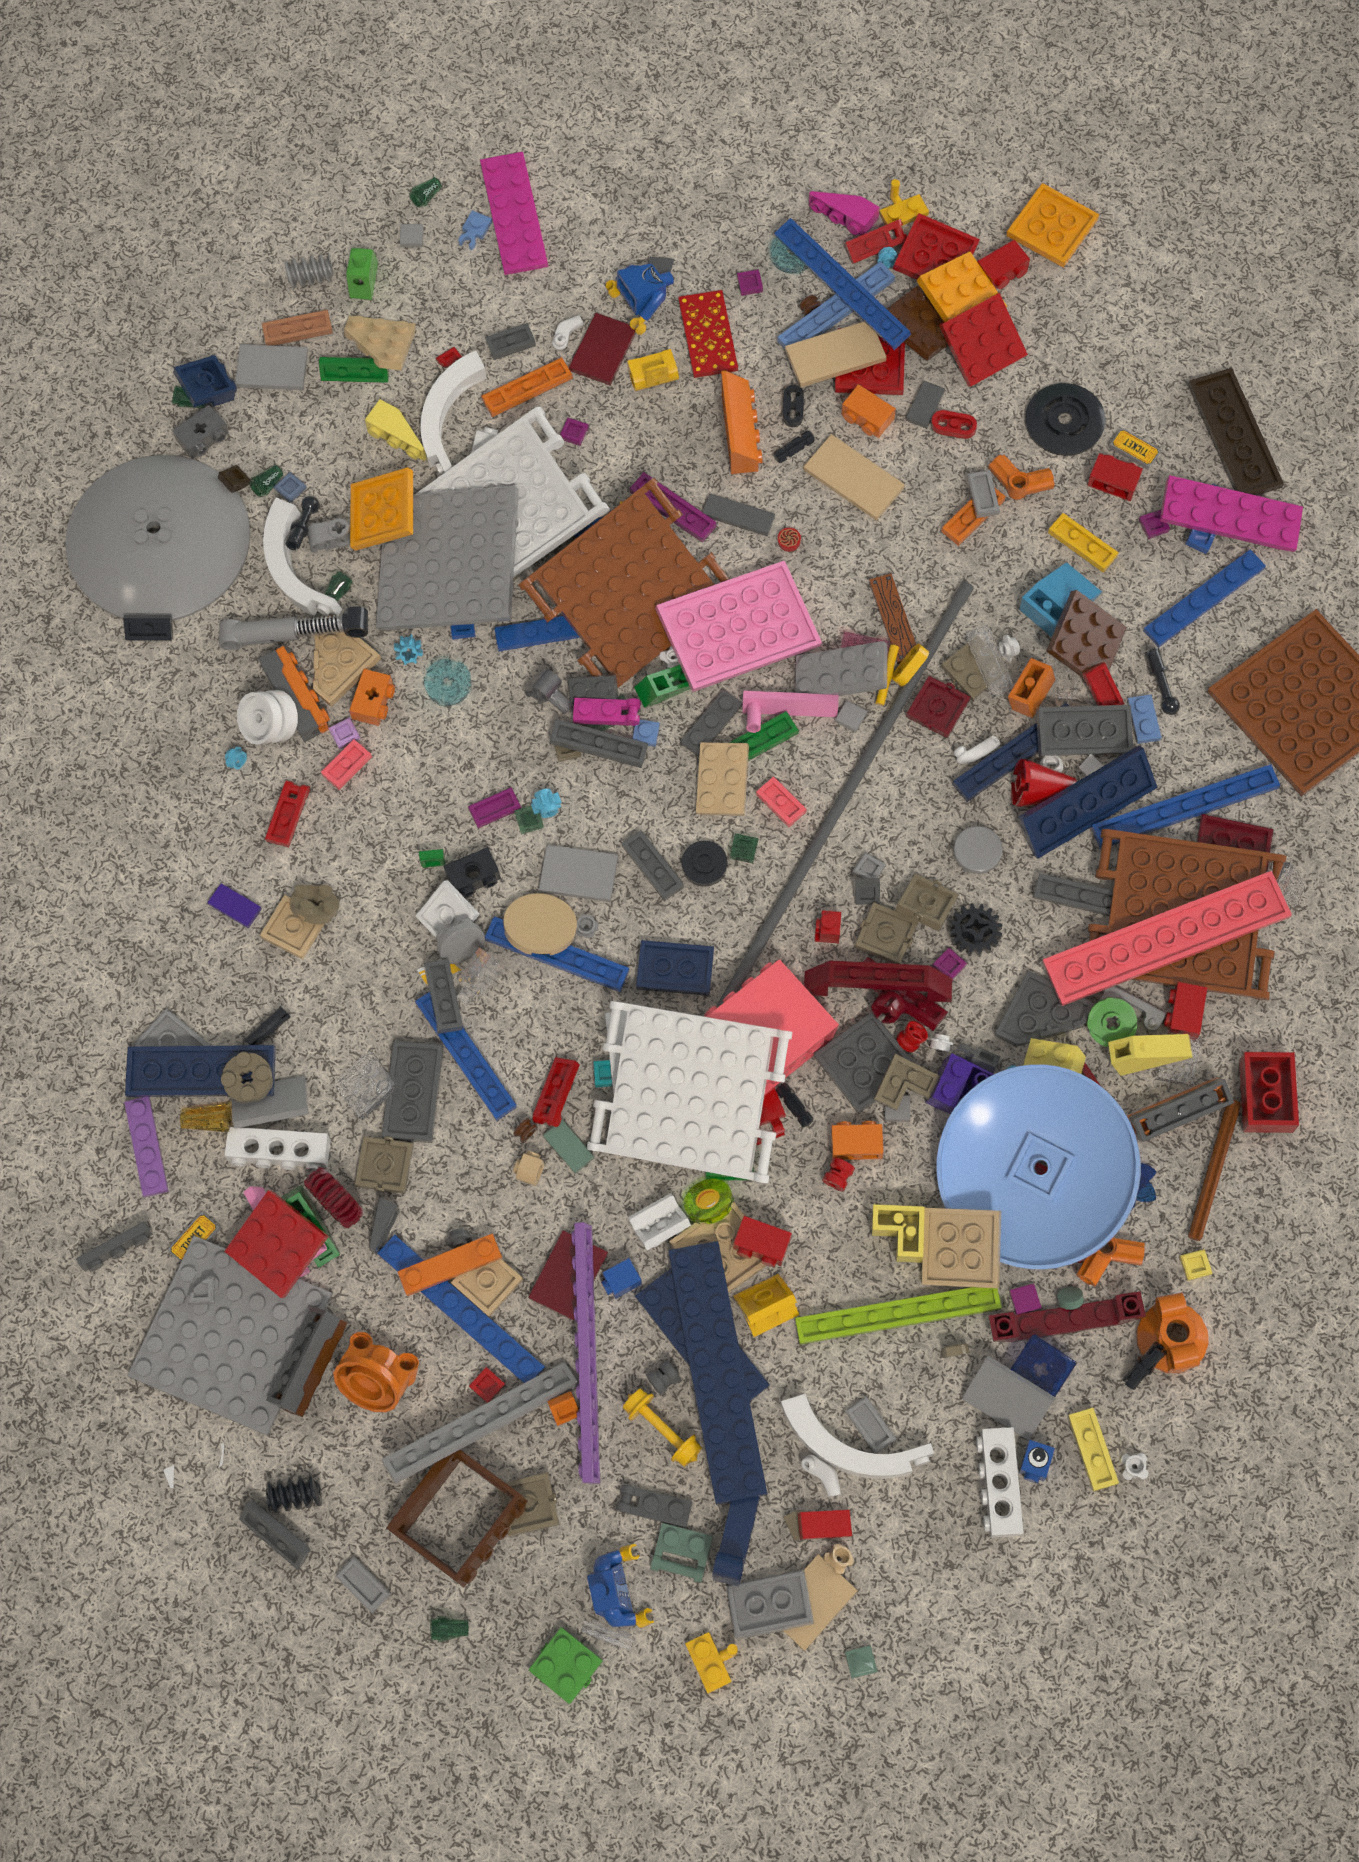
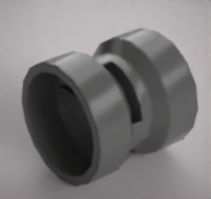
M667 1359L660 1364L657 1370H651L646 1374L647 1379L660 1396L667 1391V1387L671 1384L676 1385L681 1381L680 1376Z

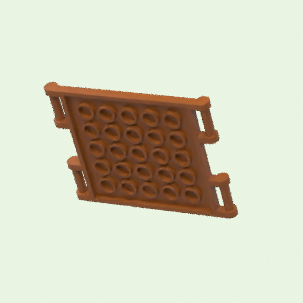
M655 477L518 584L520 589L526 591L544 614L543 618L547 623L561 612L589 648V651L577 659V662L581 666L584 665L591 676H600L602 673L591 660L595 656L609 675L616 674L618 688L660 655L662 651L671 646L655 609L656 605L715 585L703 570L706 565L720 582L730 580L715 561L716 557L712 552L697 562L669 526L683 514L679 509L676 510L657 485L658 481ZM647 491H651L669 515L668 518L664 519L645 495ZM536 580L556 607L551 609L531 583Z
M1102 829L1100 835L1102 838L1101 854L1095 878L1114 880L1108 926L1088 924L1089 941L1099 938L1100 934L1107 935L1266 873L1267 862L1273 863L1272 873L1280 888L1283 865L1286 864L1287 856ZM1112 840H1119L1116 870L1111 871L1108 868ZM1257 930L1131 980L1175 987L1178 982L1208 987L1207 991L1267 1001L1270 996L1268 983L1271 960L1274 959L1275 951L1256 948L1259 931ZM1255 957L1261 958L1258 990L1251 989Z

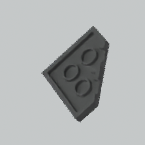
M1028 971L995 1036L1018 1047L1030 1043L1031 1038L1042 1040L1083 1028L1088 1019V1013L1095 1003L1082 998L1061 1006L1052 983Z

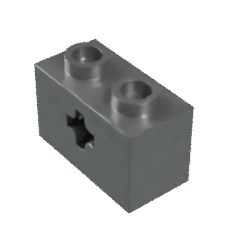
M207 405L172 431L177 443L192 459L197 456H203L210 446L215 443H221L229 433L225 422L210 405Z

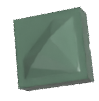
M871 1645L845 1652L851 1679L878 1672Z

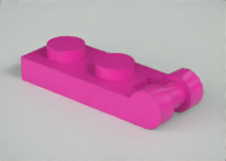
M574 698L573 723L636 726L640 723L638 710L641 708V701L636 698L628 700ZM622 710H628V714L622 715Z

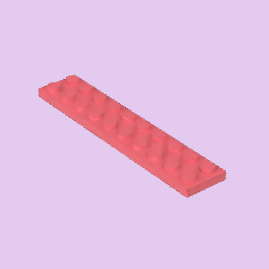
M1269 871L1045 958L1042 963L1061 1006H1064L1290 918L1292 913L1272 871Z

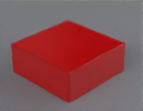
M486 1367L469 1387L488 1403L504 1388L505 1383Z

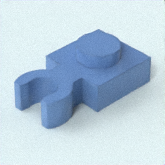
M472 210L462 227L465 233L459 237V245L462 246L464 241L469 240L471 241L469 249L473 250L476 246L475 239L484 238L492 224V218Z

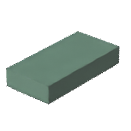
M561 1120L558 1127H552L543 1135L544 1139L575 1174L594 1159L591 1152L563 1120Z

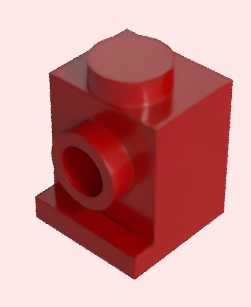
M822 910L821 918H816L815 942L839 944L841 912Z

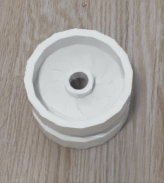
M284 691L251 692L246 694L239 703L237 723L243 737L251 744L260 745L270 742H284L295 733L298 724V713L294 701Z

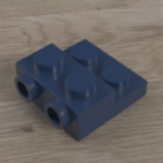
M215 355L174 367L173 374L193 407L210 402L213 406H217L234 400L235 393L237 392L236 384L232 379H229L224 364L220 363Z

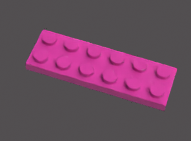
M523 152L480 159L504 275L548 267Z
M1169 475L1166 479L1160 522L1279 550L1295 552L1298 545L1303 506Z

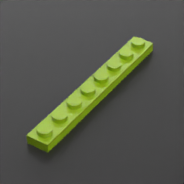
M970 1287L795 1318L799 1345L992 1312L1001 1310L1002 1307L998 1288Z

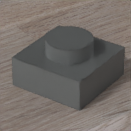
M880 878L855 879L856 905L880 904Z

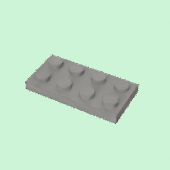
M884 641L796 656L795 693L844 696L887 688V644Z

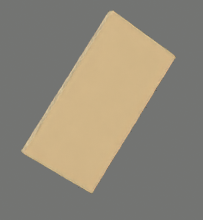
M865 322L785 346L786 354L800 388L886 361V354L877 333Z
M832 434L803 467L805 472L876 521L905 487L904 483Z

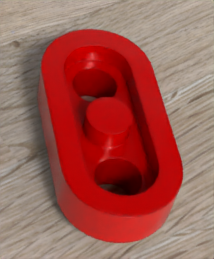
M940 410L932 416L931 427L935 433L940 435L969 439L976 433L977 421L968 414ZM945 422L947 425L940 426L939 423ZM967 426L969 430H962L961 427Z

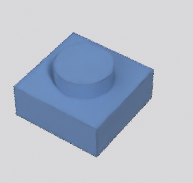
M640 720L639 725L635 726L633 740L656 747L660 723Z

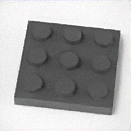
M872 1012L813 1055L858 1114L876 1102L873 1098L894 1054L913 1062L879 1018L876 1019Z

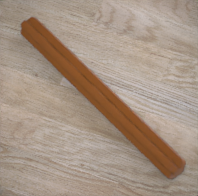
M1234 1100L1233 1104L1225 1107L1188 1233V1238L1195 1241H1200L1204 1234L1241 1107V1103L1237 1100Z

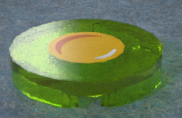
M705 1179L696 1183L688 1190L684 1197V1208L688 1217L693 1222L713 1224L722 1220L730 1213L732 1202L734 1203V1196L729 1185L724 1181Z

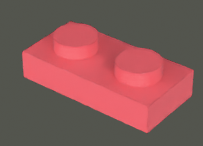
M353 739L321 771V774L340 790L372 758V755Z
M774 776L756 791V796L788 827L792 826L807 811Z

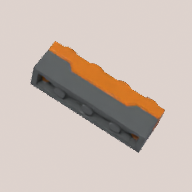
M282 646L276 651L274 650L258 658L274 690L284 691L294 701L298 713L296 729L303 742L329 730L327 722L330 721V718L325 709H319L316 704L319 702L315 691L313 689L308 690L306 684L309 682L302 670L298 672L295 665L298 662L292 651L287 653L285 647Z
M1216 1077L1129 1114L1127 1117L1131 1122L1137 1140L1144 1142L1233 1104L1234 1100L1226 1080Z

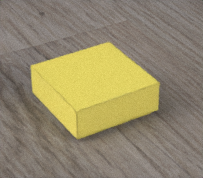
M1205 1249L1179 1257L1187 1281L1213 1274Z

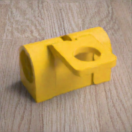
M671 349L627 361L628 373L634 391L679 380L677 365Z

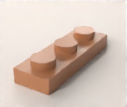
M328 309L261 323L265 343L271 346L333 333Z

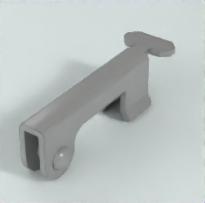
M1116 986L1106 989L1100 999L1102 1000L1106 997L1120 998L1145 1014L1143 1025L1149 1032L1157 1031L1167 1014Z

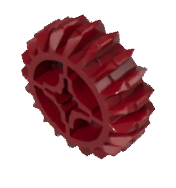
M318 1167L304 1180V1185L309 1192L344 1228H350L352 1225H355L364 1215L362 1208L355 1199L324 1168Z

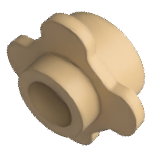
M835 1544L830 1553L824 1554V1561L829 1563L838 1575H842L845 1572V1568L854 1563L849 1549L841 1544Z

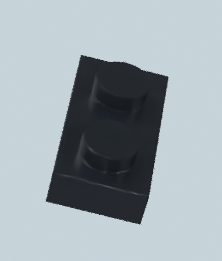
M125 615L123 618L125 640L172 641L173 639L172 615Z

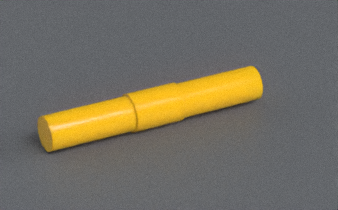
M890 645L887 655V688L878 690L875 704L884 706L899 650V647L896 645Z

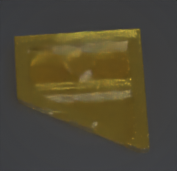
M232 1103L182 1109L180 1115L181 1128L229 1132L232 1120Z

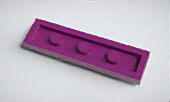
M643 472L629 488L630 493H635L650 481L652 477ZM658 482L657 485L675 509H679L683 514L673 523L703 543L717 527V522ZM647 491L645 495L658 512L668 518L669 515L651 491Z

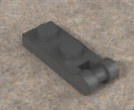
M621 1485L620 1493H622L620 1503L617 1502L615 1511L687 1528L692 1501L629 1485ZM632 1496L639 1498L638 1507L630 1505Z

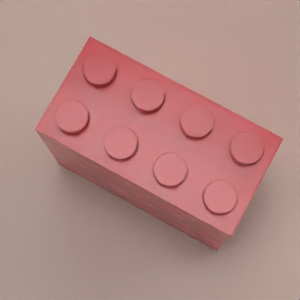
M779 959L774 964L771 962L766 964L760 970L761 974L755 979L753 977L747 979L742 984L741 990L737 993L734 991L729 993L723 999L724 1003L718 1008L713 1006L704 1016L793 1032L792 1039H789L783 1073L786 1075V1079L812 1058L815 1052L832 1041L839 1024ZM778 1037L773 1038L769 1072H774ZM767 1080L764 1095L781 1082Z

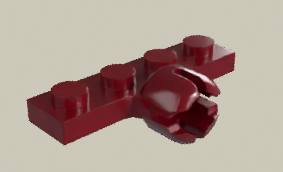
M869 957L863 961L877 963ZM873 989L879 996L871 1006L872 1013L876 1019L882 1014L886 1015L881 1021L884 1024L894 1023L902 1014L906 1013L934 1031L948 1014V1011L935 1002L927 1001V997L919 991Z

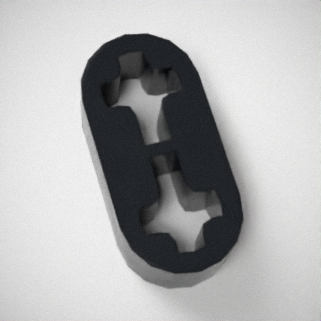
M790 385L786 387L783 393V422L788 427H798L803 422L804 391L798 385ZM793 392L796 393V403H791V393ZM791 409H795V420H791Z

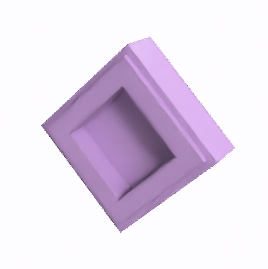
M350 717L328 728L339 749L346 747L353 739L356 741L361 739Z

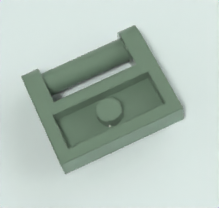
M662 1523L650 1570L658 1572L660 1569L694 1578L695 1582L702 1583L713 1536ZM663 1552L698 1560L697 1568L662 1559Z

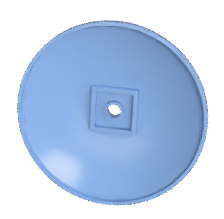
M1052 1065L1017 1066L996 1073L976 1085L961 1099L948 1118L941 1135L937 1153L938 1187L945 1208L1001 1211L1000 1262L1026 1269H1052L1071 1265L1091 1256L1104 1247L1127 1220L1137 1197L1141 1176V1159L1137 1138L1131 1122L1118 1102L1104 1088L1086 1076L1070 1069ZM1044 1160L1048 1165V1170L1045 1174L1038 1175L1035 1171V1164L1038 1161Z

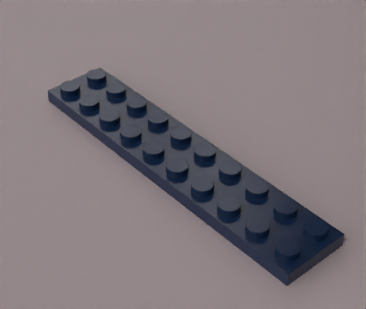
M715 1241L668 1250L715 1503L719 1505L767 1496L768 1493L719 1242Z

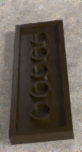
M1233 368L1189 380V389L1234 490L1257 496L1282 488L1284 482Z

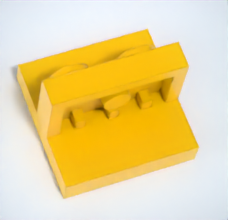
M779 1274L733 1295L753 1337L799 1316L795 1305L797 1303L796 1298Z

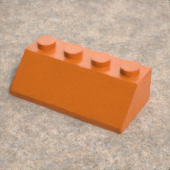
M721 371V395L731 474L758 472L759 464L763 463L762 450H757L756 444L760 443L759 429L754 428V423L758 422L757 410L752 409L751 404L755 403L754 389L749 388V380L728 371Z

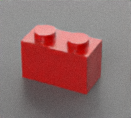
M1014 239L977 262L995 289H1003L1010 280L1015 277L1019 279L1028 272L1030 258Z
M1099 453L1087 486L1131 501L1143 468L1131 462L1120 461L1112 455Z
M1178 982L1175 989H1170L1168 1003L1172 1004L1171 1013L1167 1012L1164 1021V1027H1168L1167 1035L1188 1034L1190 1039H1198L1201 1033L1208 987Z
M744 1216L733 1244V1250H736L739 1256L751 1259L752 1256L759 1258L762 1264L769 1267L782 1266L792 1233Z

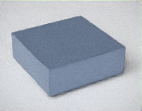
M291 472L274 486V490L289 503H292L307 489L306 485Z

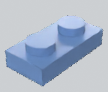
M1152 695L1128 698L1127 703L1131 705L1132 725L1137 744L1160 741L1162 737Z

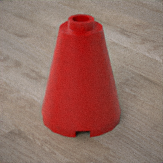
M1019 759L1013 771V775H1017L1015 783L1011 782V801L1013 805L1018 807L1035 806L1076 783L1077 779L1030 760Z

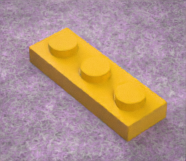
M1064 513L1060 515L1048 530L1051 536L1103 573L1118 557L1119 552Z

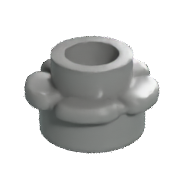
M590 915L579 917L577 919L576 934L585 938L593 937L595 931H598V922Z

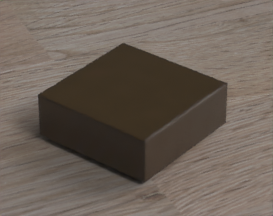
M238 465L221 471L218 474V479L231 493L247 487L251 482L250 478Z

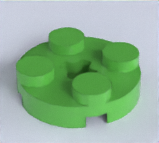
M1106 997L1096 1002L1090 1009L1087 1026L1090 1035L1097 1043L1109 1047L1108 1042L1135 1035L1137 1017L1132 1006L1125 1000ZM1107 1017H1118L1116 1022L1119 1025L1116 1028L1114 1026L1110 1027V1029L1106 1027L1108 1024L1106 1021Z

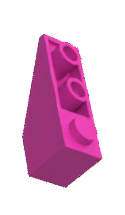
M816 191L809 193V206L814 212L825 214L835 224H842L853 235L859 234L861 236L868 233L879 219L880 207L862 196Z

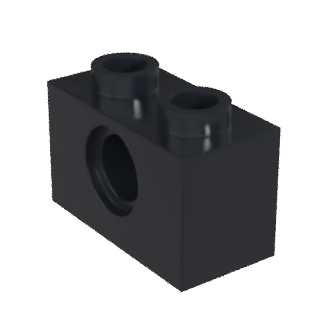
M488 847L443 866L449 882L464 898L472 896L476 892L475 890L479 888L495 886L498 880L501 879L498 867ZM476 871L479 873L476 878L467 877L470 872Z

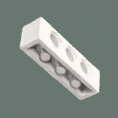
M228 1127L224 1156L228 1162H231V1165L239 1167L246 1166V1163H256V1167L271 1168L272 1164L281 1165V1168L285 1170H295L296 1166L306 1167L307 1171H315L318 1167L328 1168L331 1139L326 1133L253 1128L234 1129V1127ZM250 1145H259L255 1153H247ZM276 1146H283L284 1149L281 1154H272V1150ZM300 1148H309L305 1156H297V1151Z
M1014 1427L982 1429L980 1436H976L977 1452H982L983 1463H979L978 1467L980 1479L984 1478L985 1489H981L982 1505H987L988 1513L987 1516H983L984 1531L989 1532L990 1538L1022 1536L1024 1533ZM993 1450L1000 1451L1003 1455V1461L1000 1463L993 1462L990 1458V1452ZM996 1476L1002 1477L1006 1482V1487L1004 1489H996L992 1484V1479ZM1004 1503L1008 1507V1514L1006 1516L998 1515L994 1509L995 1504Z

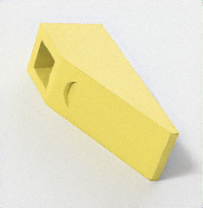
M379 399L365 419L368 433L376 439H379V437L385 439L394 449L401 448L405 450L407 455L415 460L420 458L425 461L424 447L400 410Z
M1188 1034L1130 1036L1108 1042L1111 1064L1120 1076L1193 1058Z

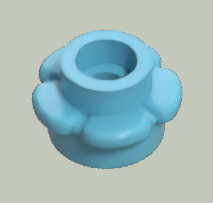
M892 247L881 249L878 253L879 259H877V263L881 261L887 268H892L898 257L897 252Z
M237 746L235 749L227 751L225 755L226 766L231 769H240L245 764L247 754L242 751L241 747Z

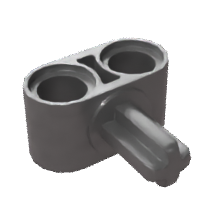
M548 669L539 672L524 690L528 698L530 696L538 701V704L549 701L563 714L567 713L573 705L571 701L558 691L562 680Z

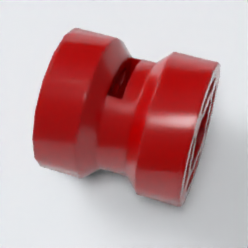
M833 1157L830 1163L831 1168L829 1172L825 1173L822 1181L826 1185L844 1192L848 1185L847 1179L853 1175L855 1167L843 1159Z

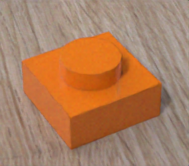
M571 1391L547 1401L557 1426L577 1418L579 1409Z

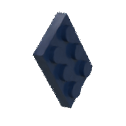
M641 940L636 989L710 996L714 946Z

